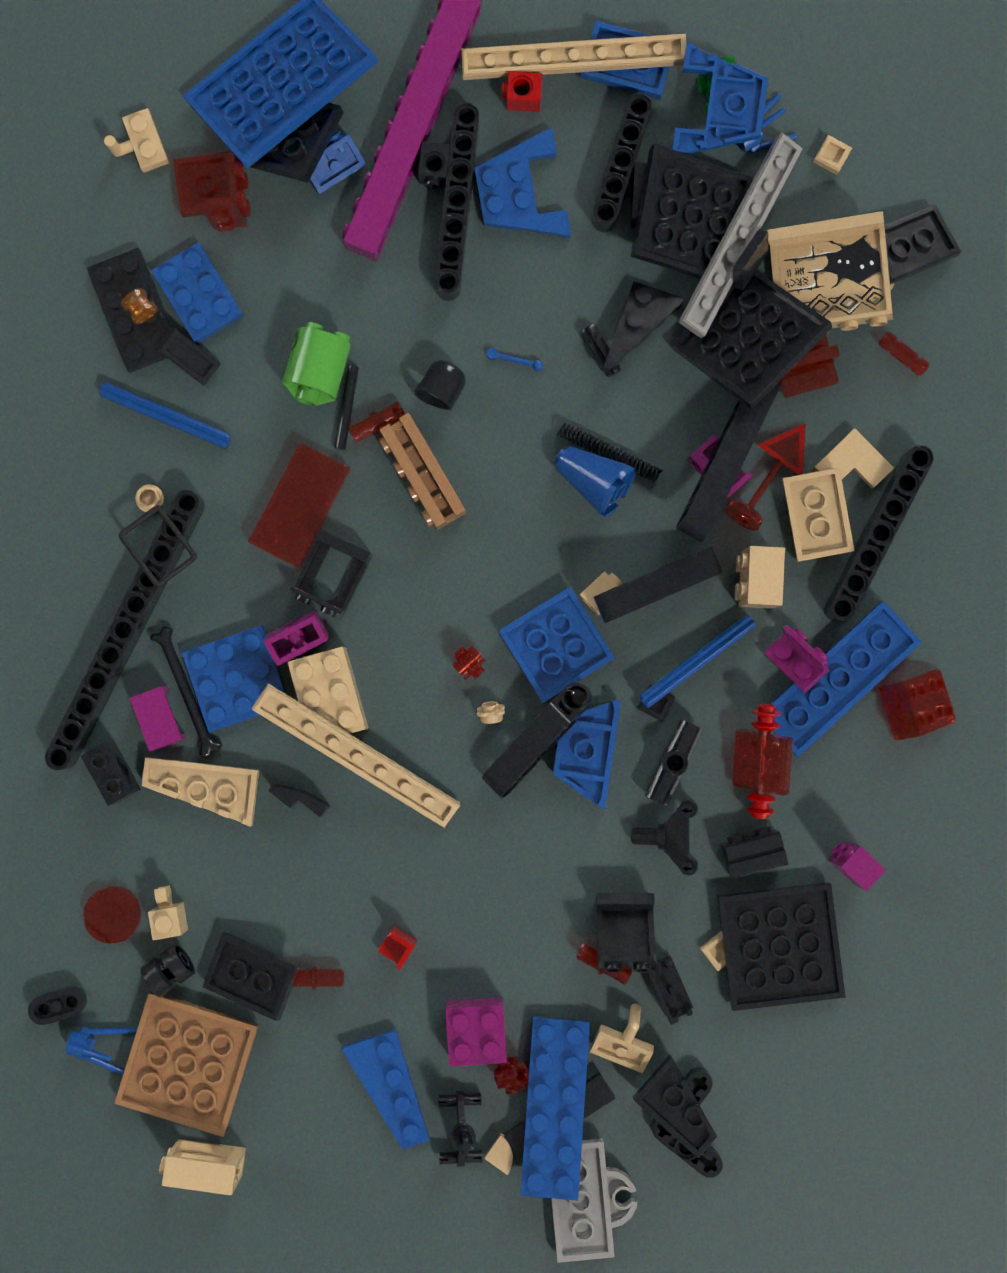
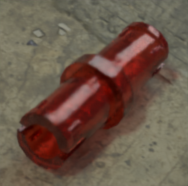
M398 401L381 411L369 413V417L348 427V430L357 444L376 432L380 434L379 429L398 421L405 413L400 408Z

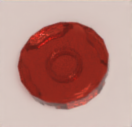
M110 886L98 890L88 899L83 913L86 930L94 939L107 944L125 941L136 932L141 923L142 910L139 900L132 892L123 887Z

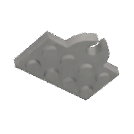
M603 1138L582 1140L578 1201L552 1198L558 1263L615 1257L612 1228L625 1224L632 1218L637 1208V1198H630L624 1203H620L615 1199L618 1191L627 1190L632 1193L636 1191V1187L627 1173L618 1168L606 1167Z

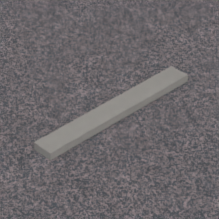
M782 132L776 135L679 320L680 324L700 338L706 335L733 283V266L755 233L762 228L803 149Z

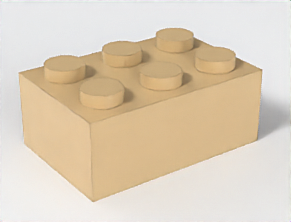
M342 646L288 662L299 703L349 734L368 729L346 647Z

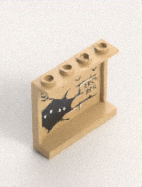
M883 211L767 230L773 282L831 321L832 328L841 327L842 331L857 329L860 324L870 323V326L876 327L886 325L887 320H893Z

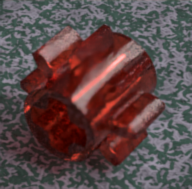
M462 646L453 654L457 660L451 665L465 680L471 675L474 679H477L485 671L482 665L486 660L473 646L468 650Z
M516 1056L507 1057V1063H498V1067L494 1072V1080L498 1085L497 1088H505L506 1094H517L518 1090H525V1084L529 1080V1070L526 1063H518Z

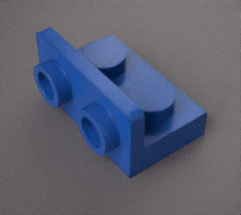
M337 131L332 135L310 178L319 194L366 165L348 133L341 134L340 131Z

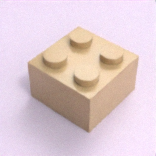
M749 546L741 551V555H737L736 572H740V583L735 584L734 598L739 600L738 607L772 609L783 605L785 548Z

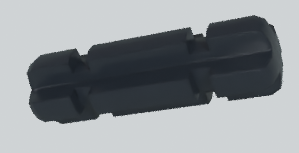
M589 325L581 331V335L585 342H589L588 347L599 365H603V370L610 349L602 337L599 338L598 335L600 333L596 326ZM617 365L615 368L609 370L608 373H604L607 377H612L615 374H617L621 370V368L619 365Z

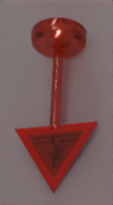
M806 423L757 445L777 461L748 504L741 501H731L726 507V514L737 524L748 530H759L763 520L754 507L782 464L797 475H803Z

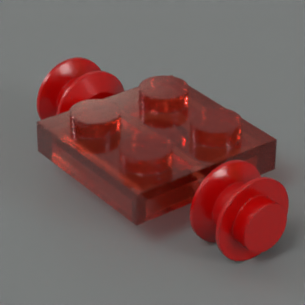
M759 704L758 709L752 710L754 714L758 715V719L751 723L759 732L739 729L735 732L732 786L755 790V792L747 795V799L752 801V806L747 807L746 811L752 813L751 816L753 818L767 819L769 815L775 813V810L770 808L769 804L774 802L776 798L770 793L782 796L789 794L793 738L771 734V731L780 727V724L775 722V716L781 715V711L776 710L775 705Z

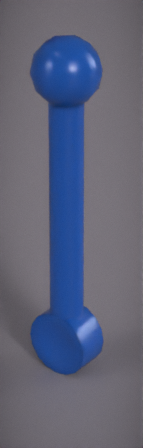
M495 348L487 350V357L490 360L499 358L531 366L536 371L543 369V362L540 360L530 361L498 353Z

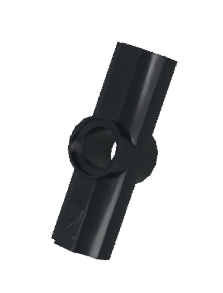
M680 719L666 751L660 758V764L644 796L668 806L682 774L688 768L689 759L703 729ZM672 755H678L681 759V765L676 770H670L667 767V760Z

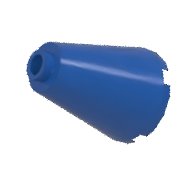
M572 446L567 449H561L555 459L557 464L556 470L604 517L610 516L619 505L615 502L620 497L625 498L636 474L634 472L635 469L630 465Z

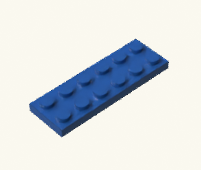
M884 601L879 602L825 652L828 657L829 671L804 694L792 683L770 703L776 706V710L781 711V715L775 716V722L779 723L780 727L774 730L773 733L796 757H799L922 643L921 640Z
M533 1016L521 1196L578 1201L590 1021Z

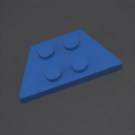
M619 700L585 710L571 729L557 742L553 775L602 809L606 807L621 705Z

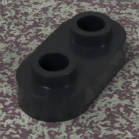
M75 986L39 995L28 1006L29 1018L35 1024L46 1025L74 1017L85 1009L87 996L81 988ZM70 996H74L77 999L76 1005H72L69 1002ZM42 1004L49 1006V1013L42 1010Z

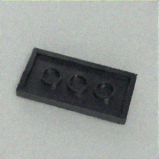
M138 247L87 267L127 371L131 373L167 359L158 352V349L173 330L142 250Z

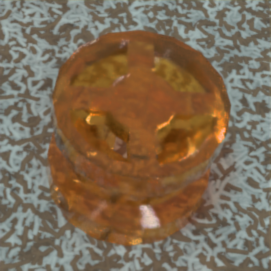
M143 288L132 291L121 302L123 309L131 313V319L135 324L147 321L158 309L154 302H150L147 299L148 294Z

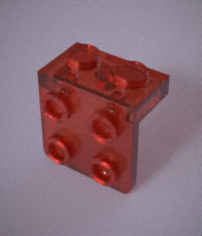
M234 153L228 154L231 197L202 199L203 212L212 227L221 232H230L237 227H247V217L251 216L249 199H246L244 192L245 189H249L247 172L243 171V165L241 161H237Z
M939 669L878 687L895 741L923 736L950 725L956 720L945 681Z

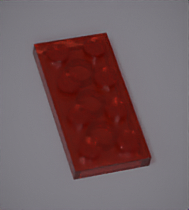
M299 443L248 543L300 569L319 528H321L351 469Z

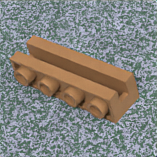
M407 413L400 417V421L392 426L388 424L379 429L383 437L378 440L386 454L392 451L397 461L393 463V466L400 478L406 476L411 486L407 487V490L414 502L420 500L425 510L421 514L428 526L430 527L434 524L436 529L439 530L465 515L466 510L411 415Z

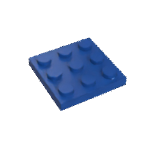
M568 587L498 631L543 703L559 694L567 685L578 682L615 659L571 587Z
M263 625L182 652L209 733L260 716V714L252 710V706L268 683L287 695L278 667L263 642L266 636Z

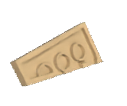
M145 757L142 786L252 827L260 770Z

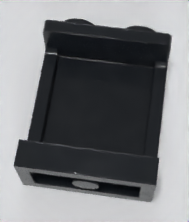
M597 893L595 902L598 969H604L608 973L621 972L622 968H633V971L638 973L650 972L651 968H655L657 965L653 913L655 905L654 893Z

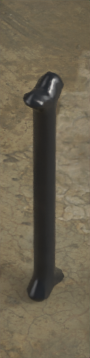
M164 626L160 633L152 634L150 640L159 643L164 651L200 738L201 748L199 754L202 757L208 758L212 751L221 749L222 743L213 740L208 732L204 718L172 644L173 629L169 626Z

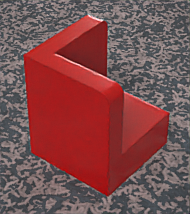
M393 925L379 947L378 952L397 963L395 967L401 970L414 949L417 940Z

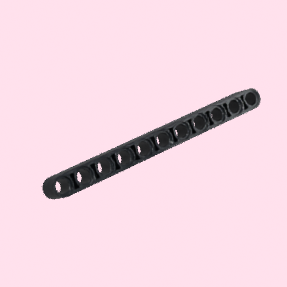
M182 490L174 497L166 514L174 524L177 522L182 524L181 534L188 542L205 506L203 499L190 490ZM193 497L195 499L194 508L190 511H185L183 508L184 501L187 498ZM164 519L143 559L149 570L156 574L158 581L175 569L185 549L176 536H172L171 528ZM167 547L170 552L169 558L161 562L158 558V553L162 548ZM139 567L45 753V762L53 770L69 769L77 763L168 583L167 581L160 587H148L145 581L147 575L141 567ZM137 598H142L144 607L140 612L136 613L133 609V602ZM124 623H128L131 626V633L126 638L122 637L120 633V628ZM112 648H115L118 652V659L114 663H111L107 656ZM99 673L105 677V685L100 689L95 684V677ZM85 699H89L93 706L88 714L82 709ZM73 724L77 725L80 731L76 739H73L69 733L70 727ZM59 750H63L66 753L67 759L64 764H60L57 760Z

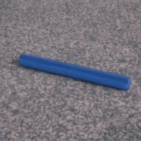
M104 382L100 388L99 394L103 398L221 448H227L231 441V435L113 384Z
M748 614L743 616L642 693L639 698L643 705L647 708L651 707L756 626L753 618Z

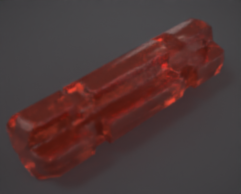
M887 332L879 341V345L886 351L889 349L891 351L890 354L906 367H912L911 371L916 375H923L929 368L930 364L923 357L918 358V353L904 342H898L897 337L891 332Z

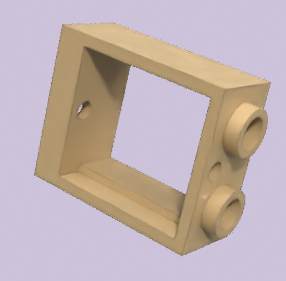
M178 1139L172 1148L169 1147L167 1156H163L161 1159L159 1175H163L162 1186L232 1195L242 1177L246 1148Z

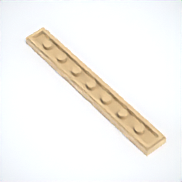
M686 33L461 49L463 80L508 77L509 71L548 75L683 66L686 52Z
M269 683L252 706V710L444 828L460 807L459 801Z

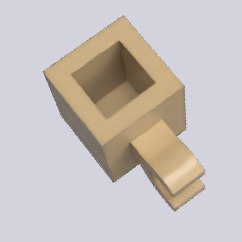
M170 885L158 887V889L154 890L158 907L148 912L152 940L181 936L188 930L184 902L172 904Z

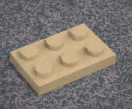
M840 467L782 478L797 562L854 551Z

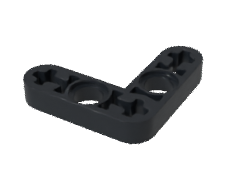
M694 1068L686 1074L684 1079L692 1090L695 1086L693 1078L700 1079L704 1076L705 1086L701 1087L698 1085L693 1091L700 1105L710 1093L713 1082L706 1070ZM654 1118L652 1119L651 1129L654 1137L697 1172L707 1178L716 1177L721 1173L723 1162L719 1153L714 1148L709 1146L702 1154L708 1160L714 1157L715 1166L713 1168L707 1166L705 1169V1164L700 1157L697 1158L692 1152H683L679 1149L680 1142L672 1134L665 1130L659 1133V1123Z

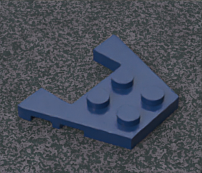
M687 43L683 73L712 76L705 130L675 128L672 150L688 155L760 139L769 78L736 63L733 65L718 58V55L714 53L712 55L697 49L696 45Z
M552 128L475 167L484 226L516 231L521 229L534 231L542 235L547 233L560 235L562 238H570L571 232L567 210L538 214L529 161L556 157L557 152Z

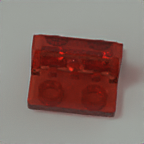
M826 335L781 379V388L785 398L834 386L839 383L834 361L840 356L838 346H829Z

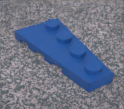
M393 1029L343 1045L341 1047L343 1053L400 1147L406 1149L429 1141L430 1136L397 1030Z

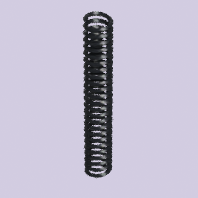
M566 422L563 423L557 433V436L560 435V438L564 437V440L568 439L569 442L572 441L577 446L580 444L581 448L584 446V449L588 448L589 452L592 450L593 454L596 452V455L600 454L602 457L604 456L605 458L630 465L635 469L636 475L640 474L641 477L644 475V478L647 479L648 477L649 481L653 478V483L657 480L660 473L663 472V469L659 470L658 467L655 468L654 465L651 466L650 463L647 464L646 461L643 462L642 459L639 460L634 455L631 457L630 453L627 455L626 451L623 453V450L619 451V448L615 449V446L611 447L610 444L607 445L606 442L603 443L602 440L599 441L598 438L595 439L594 436L591 437L590 434L587 435L586 432L583 433L582 430L579 431L578 428L575 429L574 426L571 427Z

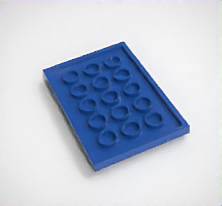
M300 0L190 89L183 97L243 166L248 169L378 63L376 55L321 0Z

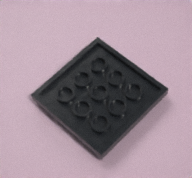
M653 144L649 148L630 257L701 279L749 189L753 177L658 144Z
M756 270L743 291L734 288V286L730 287L704 337L700 338L686 328L671 343V347L680 356L749 408L753 409L832 329L831 321Z
M831 883L717 896L732 1011L846 998Z

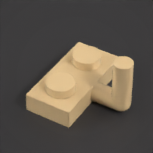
M148 108L122 117L130 140L119 144L111 135L106 136L104 139L105 145L115 157H120L134 151L143 173L169 164Z
M632 1004L630 1006L628 1025L624 1033L601 1024L591 1044L590 1053L643 1073L653 1054L654 1045L634 1038L639 1029L641 1006L639 1004Z

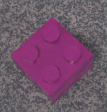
M503 998L447 1001L445 1010L449 1067L507 1063Z

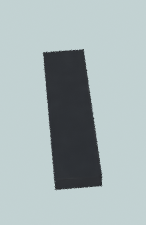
M600 1072L586 1080L584 1119L616 1099ZM526 1119L504 1133L505 1138L519 1160L523 1158Z

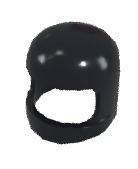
M445 360L435 361L428 368L422 381L416 386L414 390L415 396L425 404L444 410H451L465 386V375L459 367ZM427 392L433 394L441 400H437L436 398L429 395Z

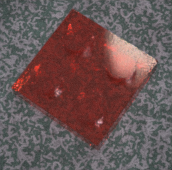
M228 151L173 159L180 212L183 218L238 210L231 156Z

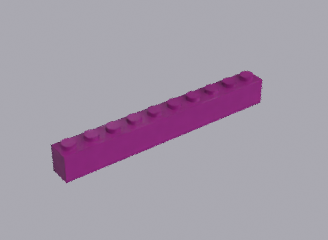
M439 0L437 10H439L436 19L432 18L428 25L426 44H421L418 49L415 70L411 69L408 73L406 92L404 95H400L396 102L395 111L397 113L394 121L389 120L386 126L383 147L379 145L376 150L374 169L372 172L368 171L363 183L365 190L362 198L357 197L354 203L352 222H347L343 229L342 239H344L346 250L376 262L378 261L420 160L422 141L427 142L461 61V49L466 48L481 13L482 0Z

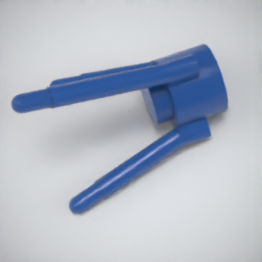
M780 93L776 94L765 104L764 114L781 98ZM781 108L763 120L762 129L784 114L786 108ZM761 131L760 139L738 143L744 153L750 150L754 155L762 149L771 147L774 139L761 143L760 140L764 138ZM797 133L786 135L791 140L798 138Z
M83 1027L81 1033L73 1031L70 1034L66 1045V1054L74 1055L78 1059L87 1060L123 1075L124 1069L106 1062L111 1060V1056L94 1050L96 1040L91 1038V1036L136 1033L138 1027L100 1029Z

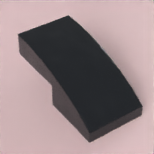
M274 785L268 790L290 809L300 801L319 817L323 816L330 807L316 796L294 787Z

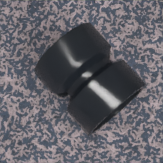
M175 943L160 953V959L155 957L140 967V972L148 988L157 997L161 998L175 988V982L181 984L193 976L195 968L188 954L181 946Z

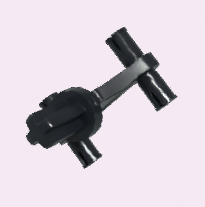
M686 800L664 824H659L658 828H633L631 831L632 844L658 845V849L664 850L684 875L695 874L698 870V861L690 857V818L698 813V805L693 800Z
M456 1091V1095H438L439 1108L456 1106L457 1125L452 1128L449 1136L456 1152H439V1165L457 1163V1167H465V1163H482V1150L468 1151L474 1149L476 1135L472 1126L466 1123L464 1105L481 1106V1093L464 1094L463 1091Z

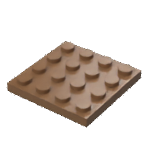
M152 991L149 992L114 1104L224 1137L259 1024L166 995L160 998Z

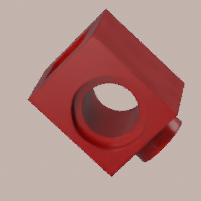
M509 71L508 82L502 83V100H507V110L540 112L542 73ZM519 88H524L528 93L521 96L516 94L515 91Z

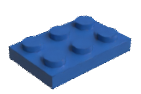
M596 21L590 40L651 35ZM670 66L581 72L580 78L634 93H644L648 97L661 100Z
M199 242L151 270L196 344L244 316Z

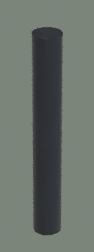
M348 365L335 442V449L346 450L359 371L357 366Z

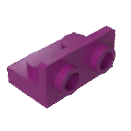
M786 625L783 628L784 634L764 652V655L805 694L829 671L828 657L820 648L815 647L813 649L806 643L808 641L807 637L798 628L793 630Z

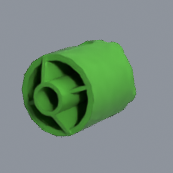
M307 322L306 327L297 328L282 379V385L286 387L296 401L310 406H318L336 400L351 347L349 343L350 336L341 332H334L333 334L323 331V326L313 322Z

